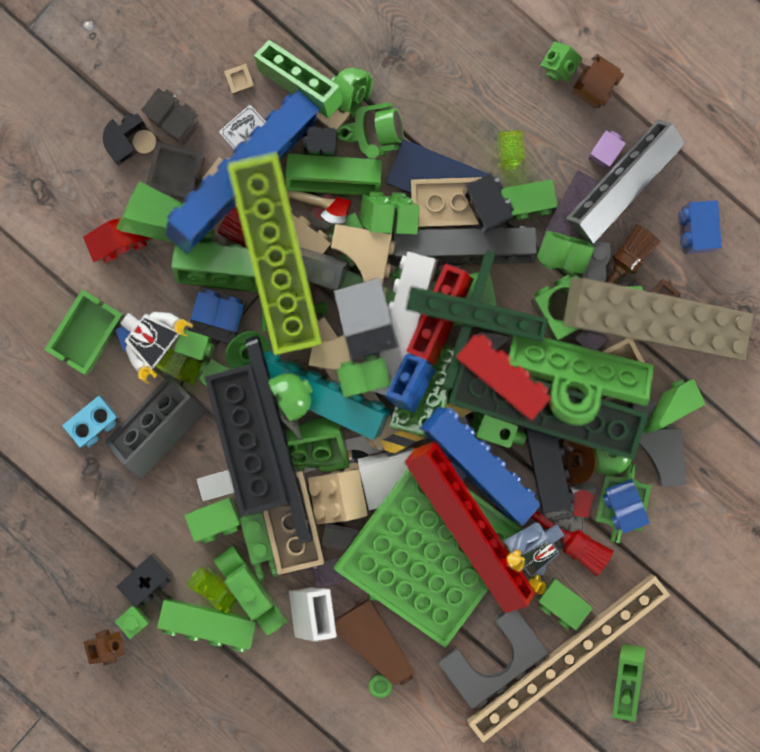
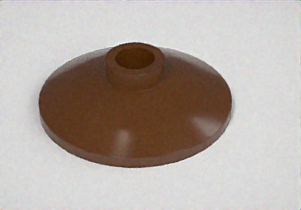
M564 440L562 444L565 457H562L563 466L568 467L570 480H566V482L571 484L585 483L593 476L596 470L597 458L595 451L591 447Z

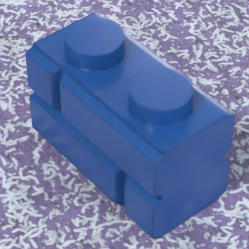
M407 353L385 396L394 406L415 412L435 370L427 360Z

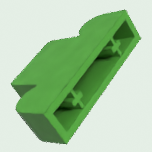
M235 544L214 558L217 567L227 578L225 583L251 620L256 619L268 636L289 621L262 581L258 580L257 574Z

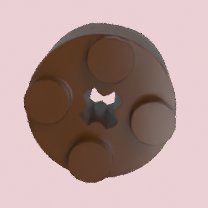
M595 54L592 57L593 64L591 66L586 65L573 86L575 89L571 91L572 95L594 109L606 105L612 95L609 91L614 85L617 86L624 76L620 72L621 69L599 54Z

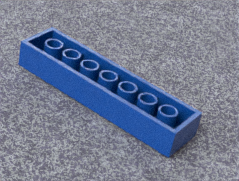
M298 90L294 95H287L281 103L282 107L278 111L275 109L271 111L265 119L267 122L262 127L259 125L255 127L249 135L251 138L246 143L240 142L233 150L234 155L229 160L227 158L223 159L217 166L218 171L213 176L211 174L207 175L200 184L202 187L197 192L191 191L184 199L185 204L180 209L176 207L167 216L169 220L166 224V236L186 254L237 204L228 164L277 152L280 161L303 138V133H307L309 127L314 126L320 109L302 92Z

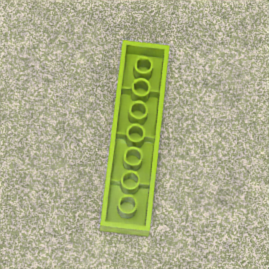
M273 152L230 162L228 169L274 355L322 344V337L278 154Z

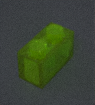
M523 130L498 132L496 137L498 167L504 166V170L517 169L525 159Z

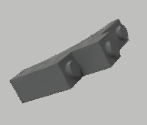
M649 398L647 406L630 403V409L648 414L646 426L657 402H650ZM669 424L645 434L643 429L639 446L653 464L658 478V485L662 487L686 485L682 428H675V424Z

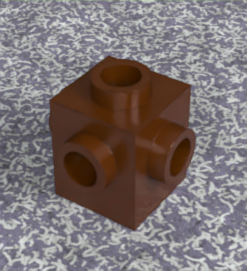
M109 629L95 633V638L83 641L89 664L103 663V665H109L117 662V657L125 655L123 640L119 632L110 633Z

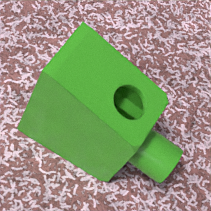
M478 412L474 413L470 428L475 432L474 436L510 448L512 443L523 446L527 437V433L517 430L518 426L516 424Z

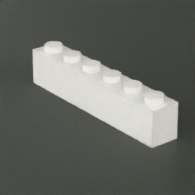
M408 252L407 256H403L399 269L403 271L401 278L396 279L394 284L395 300L390 302L388 306L400 347L377 353L379 359H385L390 384L405 355L408 353L406 352L407 347L422 314L405 310L410 286L430 290L438 262L436 259ZM390 386L372 391L386 395Z

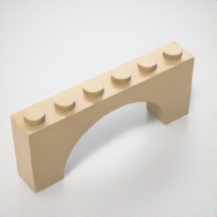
M335 224L331 250L338 251L350 258L358 267L364 282L380 278L383 285L384 278H389L391 265L387 264L388 255H393L395 241H391V234L375 233L369 230ZM342 335L335 340L312 346L309 366L336 370L341 368L340 363L352 361L345 336ZM364 357L354 360L355 364L365 362Z

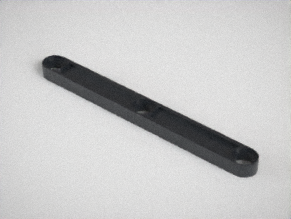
M258 335L246 338L248 354L300 544L313 541L312 530L276 396L269 385L271 377L263 347Z

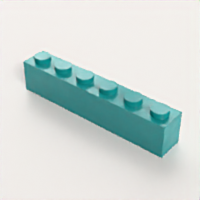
M272 351L264 352L271 379L284 373H293L298 375L302 381L308 380L313 389V392L310 393L312 401L309 408L310 411L372 440L381 436L391 411L385 408V404L377 400L370 401L364 398L362 393L343 397L339 382L325 380L321 378L322 375L311 370L306 371L301 368L300 364L294 361L287 362L281 359L279 354L274 355Z

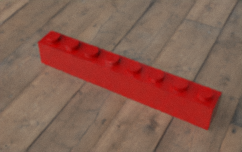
M434 441L414 449L405 460L408 470L413 474L422 491L425 492L434 509L439 513L446 527L451 531L460 548L463 549L472 566L477 570L484 584L495 597L496 602L505 613L528 607L536 592L521 570L517 571L510 567L507 560L510 554L437 442Z

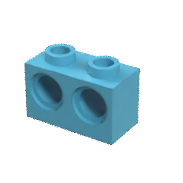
M98 396L62 426L79 447L87 446L89 448L99 440L98 435L104 430L108 433L118 425L116 420L120 417L103 396ZM100 409L107 412V419L103 423L99 422L96 418V414ZM82 424L87 425L89 428V434L86 437H81L78 433V428Z

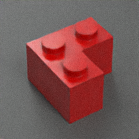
M121 218L109 220L83 236L93 263L102 260L104 263L117 259L116 255L125 254L130 251V248H134L135 251L148 246L147 242L153 238L116 229Z

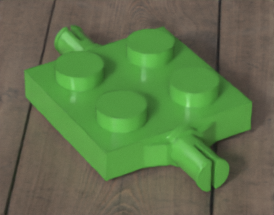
M634 464L628 466L625 477L604 476L595 521L606 523L613 527L611 542L620 543L622 530L617 531L612 517L616 515L612 507L608 509L603 498V495L607 494L605 489L632 479L645 511L647 510L652 485L640 483L634 479L637 466ZM643 526L634 530L642 531Z

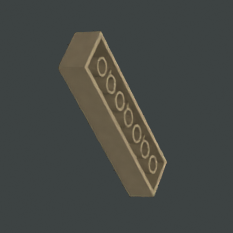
M571 278L563 326L732 360H746L754 314L585 278Z

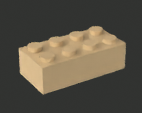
M304 470L298 471L296 474L311 526L313 541L300 544L289 505L263 512L278 575L325 564V557L313 514Z

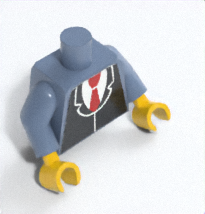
M535 523L505 540V543L512 552L507 558L510 567L517 571L524 568L531 577L534 575V578L530 579L529 583L539 595H542L546 589V584L540 581L541 577H544L546 565L559 554L554 542L565 536L558 524L545 531L539 523Z

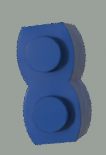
M205 289L204 293L198 292L191 320L237 333L245 305L240 304L241 299L227 296V300L218 298L217 292Z
M632 479L605 489L607 494L603 495L607 508L612 507L616 516L612 517L617 531L621 529L624 534L650 523Z

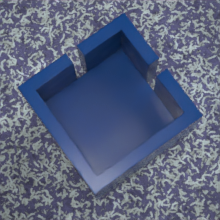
M718 200L689 202L681 208L682 211L678 213L679 225H683L684 229L683 235L680 236V245L682 249H685V254L714 252L722 248Z

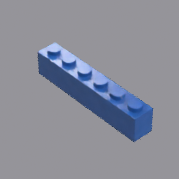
M438 407L420 429L432 442H437L443 453L512 522L523 526L541 505L535 499L537 495L528 487L524 488L520 484V477L514 472L510 471L509 473L505 468L506 463L498 456L494 457L489 452L491 448L484 441H478L473 436L475 434L473 429L466 424L462 425L458 421L459 415L454 410Z

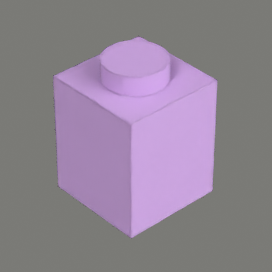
M605 131L588 158L608 170L626 143L622 141L623 137L618 133Z

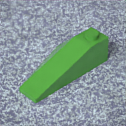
M325 417L299 425L303 443L291 429L285 431L294 467H297V470H305V467H310L328 472L350 468L342 425Z

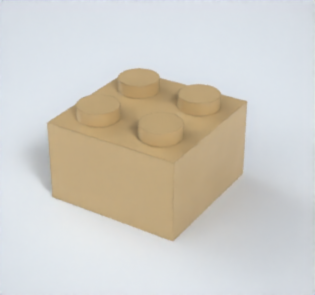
M359 469L308 478L316 524L348 521L368 516Z

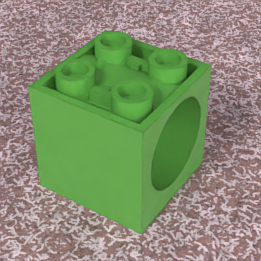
M569 274L554 282L556 287L551 290L549 286H546L534 293L535 298L531 300L538 315L548 318L546 330L551 339L559 340L577 330L576 328L563 326L564 321L554 320L548 310L551 303L550 296L553 292L562 290L564 293L569 294L571 282Z

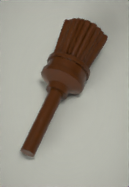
M636 224L623 247L620 246L617 253L612 256L615 262L614 271L605 283L615 285L621 276L625 277L627 273L636 274L639 267L644 264L642 261L661 241L643 226Z

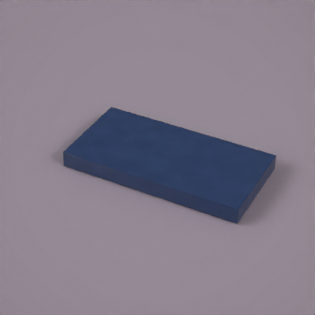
M403 139L386 184L411 193V180L483 177L488 173Z

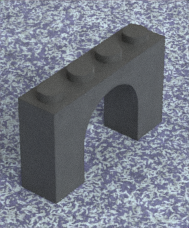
M517 610L508 613L502 612L494 618L512 644L511 661L501 672L488 675L476 671L468 663L457 646L438 659L439 665L471 709L476 706L481 708L489 701V696L493 693L500 694L507 689L508 682L513 679L516 681L527 674L526 669L532 665L536 667L546 659L547 650Z

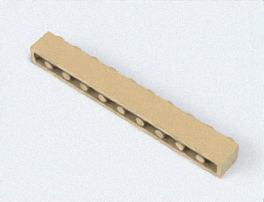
M650 574L546 656L544 662L536 667H532L525 676L513 682L507 689L467 719L468 724L484 743L670 596V594L656 576Z

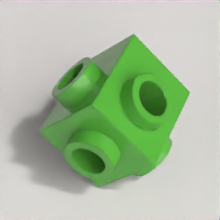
M554 41L540 66L547 71L546 76L557 82L559 79L569 82L583 58L571 46Z

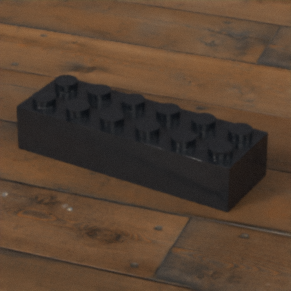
M249 364L205 376L240 517L289 505L252 365Z

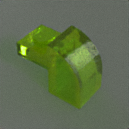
M169 348L155 368L194 385L203 364Z
M200 566L186 583L191 590L204 596L215 608L224 613H227L237 601L226 585L225 580L209 567L204 568Z

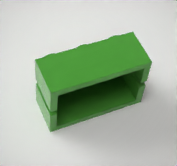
M82 289L44 350L61 361H66V364L82 374L90 375L115 335V329L120 327L126 315Z

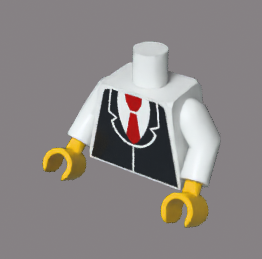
M153 312L150 315L145 314L140 321L130 313L126 315L120 324L131 332L125 340L127 343L126 351L132 366L139 373V378L149 384L146 380L149 374L154 377L157 376L151 369L155 368L179 335L188 336L184 333V327L186 325L192 327L191 323L181 320L171 313Z

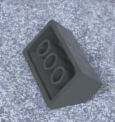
M169 375L105 442L122 464L142 479L201 418L206 409L173 376Z

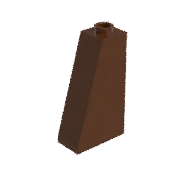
M369 598L334 620L336 634L393 685L397 683L403 685L413 678L411 675L414 673V668Z

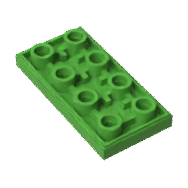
M444 345L436 365L430 364L435 372L431 380H429V384L416 411L410 412L395 407L389 425L390 428L429 438L420 427L438 407L446 409L451 392L444 390L442 386L455 347Z

